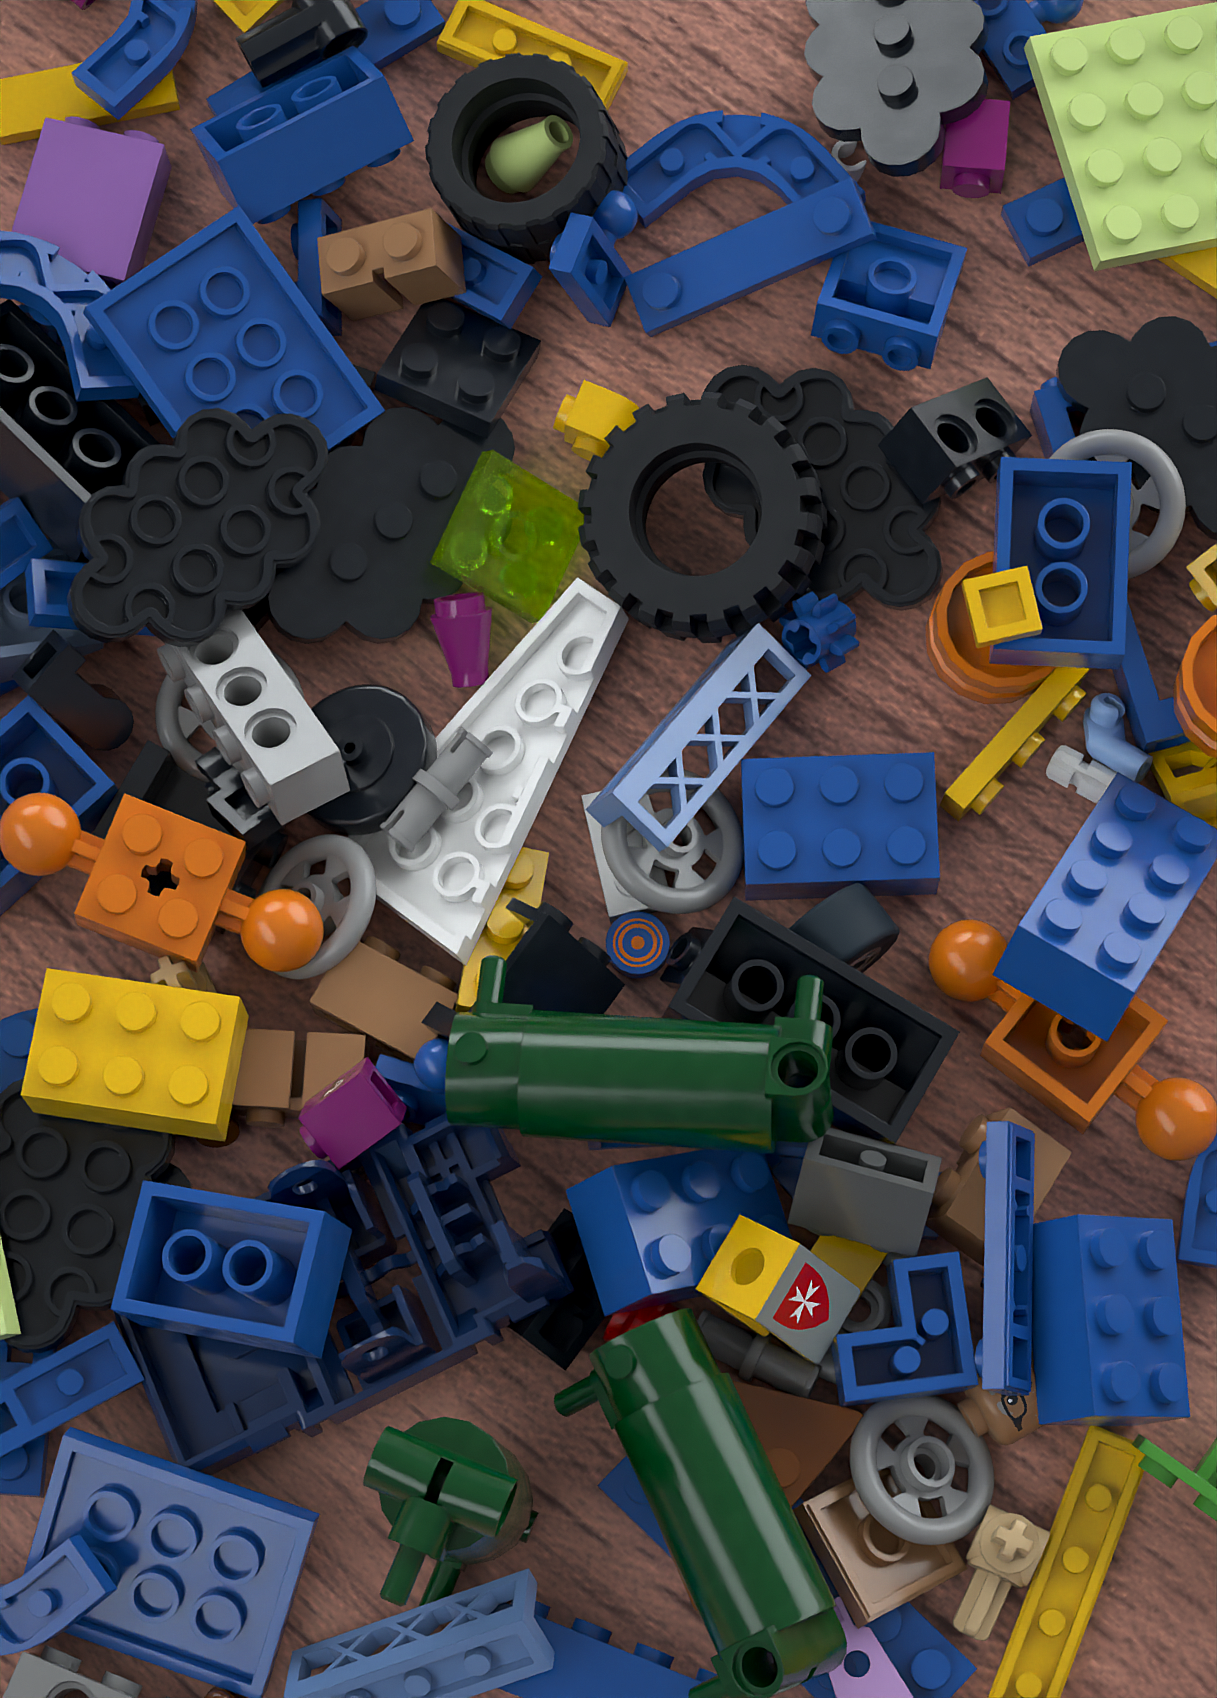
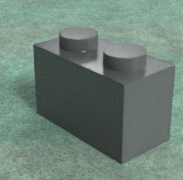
M829 1128L824 1136L815 1141L808 1142L787 1223L804 1227L817 1235H834L867 1244L880 1252L900 1253L916 1257L934 1195L942 1157Z

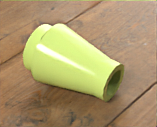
M550 115L539 123L497 138L492 143L490 152L485 159L488 176L500 190L506 193L514 194L531 191L562 152L571 147L573 143L572 131L562 118Z

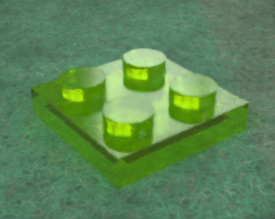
M484 451L476 463L430 563L478 592H483L485 596L528 622L536 623L547 612L580 541L578 527L584 524V514L577 509L578 502L496 451Z

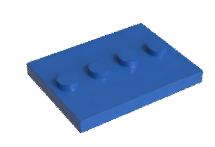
M240 206L229 211L84 309L83 314L173 439L185 420L202 409L220 408L235 413L251 429L273 415L291 413L308 419L319 428L327 442L329 452L385 412V409Z
M70 1427L62 1437L24 1574L65 1540L80 1534L117 1587V1590L64 1631V1633L248 1698H263L267 1691L320 1514Z

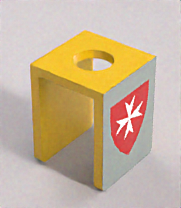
M742 1215L738 1216L695 1288L755 1333L763 1337L767 1336L769 1332L815 1364H818L824 1357L860 1295L858 1287L803 1245Z

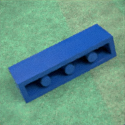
M513 1600L510 1601V1604L506 1602L499 1604L490 1614L512 1607ZM536 1601L534 1618L555 1651L553 1669L504 1685L498 1689L520 1698H688L689 1690L692 1687L717 1674L703 1668L698 1669L695 1679L670 1669L674 1660L673 1656L638 1642L633 1654L608 1644L612 1635L611 1631L576 1617L571 1629L547 1620L546 1618L551 1607Z

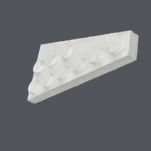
M578 577L435 738L437 758L456 736L460 727L474 735L493 752L456 795L460 800L452 811L446 808L416 844V848L412 853L383 830L367 835H349L347 837L358 843L372 862L376 877V899L465 966L629 620L620 605Z

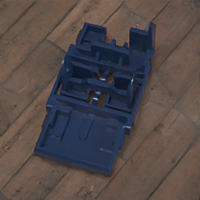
M446 1113L425 1123L426 1128L414 1134L404 1124H400L338 1170L331 1160H311L300 1163L278 1174L270 1181L267 1187L269 1191L253 1198L255 1200L325 1211L352 1229L340 1281L343 1280L344 1282L339 1283L336 1299L350 1295L358 1310L341 1318L336 1323L337 1331L345 1347V1351L339 1353L329 1329L322 1358L320 1359L141 1326L113 1311L125 1343L145 1379L141 1383L173 1463L213 1475L291 1437L290 1431L293 1429L297 1431L302 1430L308 1436L314 1437L323 1432L320 1423L329 1419L338 1425L478 1354L476 1344L485 1340L494 1346L504 1341L500 1329L512 1324V1322L517 1323L550 1306L548 1300L552 1298L557 1301L575 1292L552 1234L540 1229L523 1238L509 1226L491 1181L517 1169L521 1165L503 1129L450 1125ZM363 1165L371 1185L352 1171ZM407 1237L412 1250L407 1253L392 1255L397 1251L395 1240L399 1241ZM418 1263L422 1274L413 1278L412 1281L419 1297L398 1284L391 1288L393 1293L377 1300L371 1286L372 1283L380 1280L392 1270L408 1268ZM375 1264L373 1267H371V1268H369V1269H367V1270H364L365 1268H367V1267H369V1266ZM347 1370L357 1376L363 1391L356 1394Z

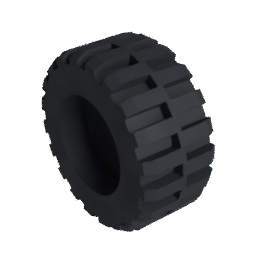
M703 392L701 399L690 400L685 393L667 396V406L653 410L649 404H646L632 412L636 419L635 423L625 431H622L616 425L604 438L610 447L602 458L593 455L585 471L592 479L589 489L580 490L577 509L584 514V524L578 527L581 546L589 554L590 561L588 565L596 580L608 591V595L634 619L649 629H657L665 636L685 641L689 637L697 638L702 643H721L722 636L735 634L739 637L767 618H770L773 623L788 612L784 605L795 593L800 597L803 596L812 582L808 578L813 564L820 565L825 549L824 544L821 542L822 530L828 528L827 509L822 503L821 493L823 489L820 480L807 455L791 436L787 428L775 417L769 418L761 412L757 405L741 398L736 403L727 401L722 393ZM699 463H725L743 473L756 489L762 512L757 535L749 549L739 560L719 572L704 576H688L676 572L658 559L649 544L646 534V519L650 504L660 487L680 470Z

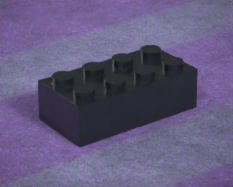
M11 299L0 303V490L9 499L19 497L39 528L74 562H78L86 557L77 542L75 528L83 505L93 493L108 486L122 485L126 466L134 455L149 445H159L160 443L114 399L76 401L65 351Z

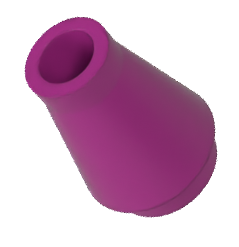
M459 593L434 599L436 614L431 615L430 619L451 673L452 686L461 688L484 684L489 678L488 665L492 607L486 606L484 593Z

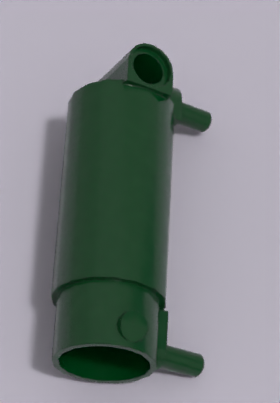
M489 955L481 960L476 1003L472 1006V1012H457L452 1023L445 1075L446 1114L450 1125L520 1130L523 1137L774 1153L777 1141L798 1143L815 1141L824 1136L833 1121L834 1114L829 1079L833 1029L830 1025L821 1022L824 982L821 978L814 975H804L797 981L794 1018L775 1017L774 1025L544 1011L534 1010L533 1005L502 1003L507 962L502 957Z
M681 1309L651 1320L595 1349L589 1354L590 1361L594 1367L590 1375L556 1393L554 1396V1406L559 1414L569 1417L599 1401L611 1430L615 1429L717 1652V1655L710 1658L717 1675L692 1687L689 1690L688 1698H770L836 1669L842 1664L847 1651L846 1636L834 1610L837 1605L728 1372L721 1373L692 1309Z
M440 1417L418 1422L405 1432L387 1426L378 1439L366 1468L363 1485L379 1493L382 1512L392 1525L388 1539L400 1543L380 1591L381 1599L400 1607L406 1605L426 1555L437 1560L419 1606L451 1596L461 1571L465 1572L467 1565L495 1560L515 1547L519 1541L527 1543L539 1512L532 1510L533 1496L529 1476L514 1454L473 1423L449 1417Z

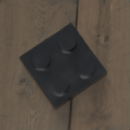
M444 298L424 303L420 306L378 371L374 390L488 439L538 358L541 340L516 329H509L488 317Z

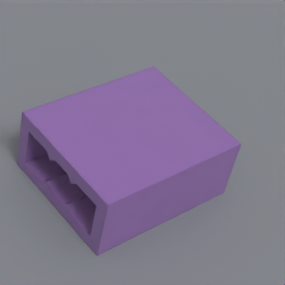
M45 117L11 232L33 236L60 247L58 255L69 260L87 274L93 270L112 290L143 268L172 168L164 144L159 143L152 135L137 130H126L123 135L104 131L94 122L80 117H66L65 121Z

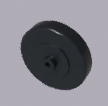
M354 685L328 695L311 708L340 750L341 757L346 762L351 779L348 780L350 791L307 812V814L321 826L333 832L345 835H367L382 830L380 828L382 822L389 818L417 782L412 779L420 768L427 771L437 759V744L434 732L427 718L406 696L392 688L381 685Z

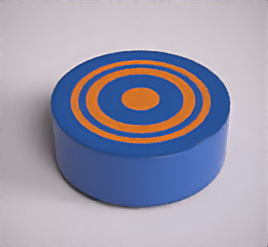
M635 911L626 913L613 922L606 936V951L612 959L610 961L611 965L619 973L630 978H646L657 973L665 965L666 957L670 950V940L666 927L657 917L646 912Z

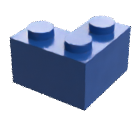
M959 1251L892 1260L886 1270L895 1327L839 1334L835 1336L831 1343L840 1407L963 1392L978 1385Z

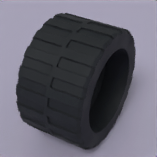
M520 53L506 54L503 58L496 60L491 58L478 64L479 67L468 74L465 72L455 81L456 84L450 91L444 93L438 102V109L429 122L427 129L429 134L428 144L425 145L426 160L430 167L429 176L445 205L462 229L468 234L526 264H535L537 261L546 260L550 262V251L553 241L557 235L563 233L570 213L593 217L600 203L610 191L617 190L623 192L628 180L625 160L628 159L625 145L619 136L620 132L594 87L585 76L577 74L574 68L563 61L557 62L550 59L547 55L536 53L533 55H521ZM550 115L558 116L578 128L580 142L573 165L565 177L548 192L534 199L514 203L494 201L483 197L478 192L476 181L481 158L490 143L506 128L522 120L548 117Z

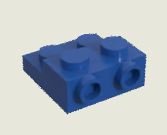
M871 221L877 236L876 239L833 257L817 301L811 336L821 338L828 349L839 354H849L856 349L881 355L888 366L899 371H909L916 366L931 369L945 327L948 310L964 265L967 248Z

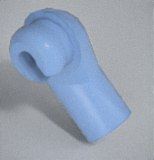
M1111 693L1098 694L1092 699L1091 707L1085 710L1083 716L1086 750L1096 761L1139 783L1149 771L1153 757L1125 740L1124 719L1122 718L1125 713V705L1122 700Z

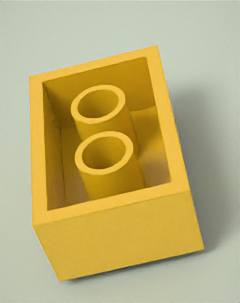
M46 968L21 1096L34 1113L225 1142L249 1015L239 996Z

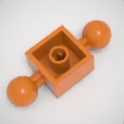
M31 793L18 798L7 807L0 819V850L5 859L17 870L28 875L46 876L59 872L68 866L90 875L74 912L76 923L78 926L159 958L169 955L174 964L184 961L189 970L197 973L217 926L241 935L243 947L249 957L262 968L274 972H290L305 966L315 957L321 947L324 926L320 912L314 903L303 894L288 889L271 890L261 894L256 899L233 891V885L246 856V841L125 793L105 839L82 831L79 818L72 807L63 799L48 793ZM160 871L170 872L172 882L178 885L176 889L164 888L160 896L150 894V882L146 878L150 874L158 875Z
M966 919L951 923L938 933L930 947L928 958L929 970L938 988L949 997L959 1001L975 1002L988 998L1007 1013L984 1042L980 1056L1082 1135L1113 1095H1115L1136 1111L1135 1124L1137 1133L1143 1144L1155 1155L1167 1160L1183 1161L1200 1155L1212 1144L1217 1134V1104L1208 1090L1199 1083L1187 1078L1173 1077L1158 1081L1138 1065L1160 1037L1169 1021L1135 995L1109 1040L1106 1042L992 975L1008 945L1003 935L995 927L980 920ZM1075 1028L1081 1029L1085 1033L1082 1042L1085 1049L1082 1050L1076 1047L1071 1050L1066 1048L1061 1043L1063 1036L1058 1030L1070 1034Z

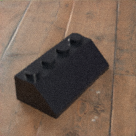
M733 897L661 1018L774 1025L775 1017L794 1018L798 979L804 975H814L821 978L824 982L821 1022L830 1025L833 1029L829 1072L834 1114L832 1125L845 1132L895 1145L960 1031L738 898Z

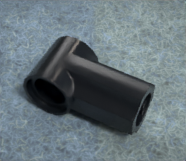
M293 0L290 9L235 39L261 87L264 88L318 58L326 60L351 46L358 48L366 40L368 30L351 0Z

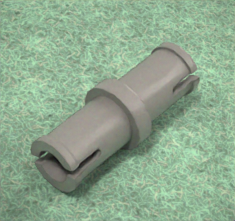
M460 727L456 736L429 769L424 771L420 768L412 779L417 782L389 818L382 822L380 828L412 853L416 848V844L446 808L452 811L460 802L456 795L493 752L474 735Z
M706 1309L703 1310L697 1322L715 1359L739 1370L738 1377L749 1383L753 1378H756L787 1394L809 1399L818 1381V1375L822 1366L814 1365L798 1357V1355L771 1343L772 1335L770 1334L765 1337L759 1334L755 1335L711 1314Z

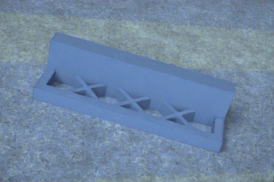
M759 623L741 636L732 639L586 808V811L603 827L623 816L659 852L664 850L812 675ZM762 656L787 680L777 693L756 692L754 665ZM741 683V692L733 691ZM722 703L743 704L745 731L742 735H723L720 733L718 707ZM758 704H765L766 706L759 713ZM705 724V734H696ZM685 746H707L710 773L705 778L684 777L682 750ZM722 747H731L723 756ZM668 767L669 777H660ZM649 789L671 790L673 816L664 827L638 802ZM686 790H694L686 800Z
M528 1568L294 1650L291 1655L283 1698H470L553 1669L555 1651L534 1618L538 1583ZM513 1600L512 1607L490 1614L499 1604ZM452 1621L441 1632L430 1635L439 1625ZM392 1642L382 1652L372 1655L380 1646ZM332 1663L323 1673L310 1677L311 1670Z

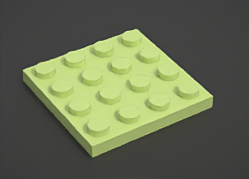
M1217 2L1030 36L1024 46V51L1094 271L1217 247Z

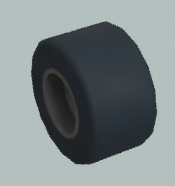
M860 883L847 886L830 895L799 918L789 928V930L861 973L871 967L891 948L900 932L898 926L870 890Z

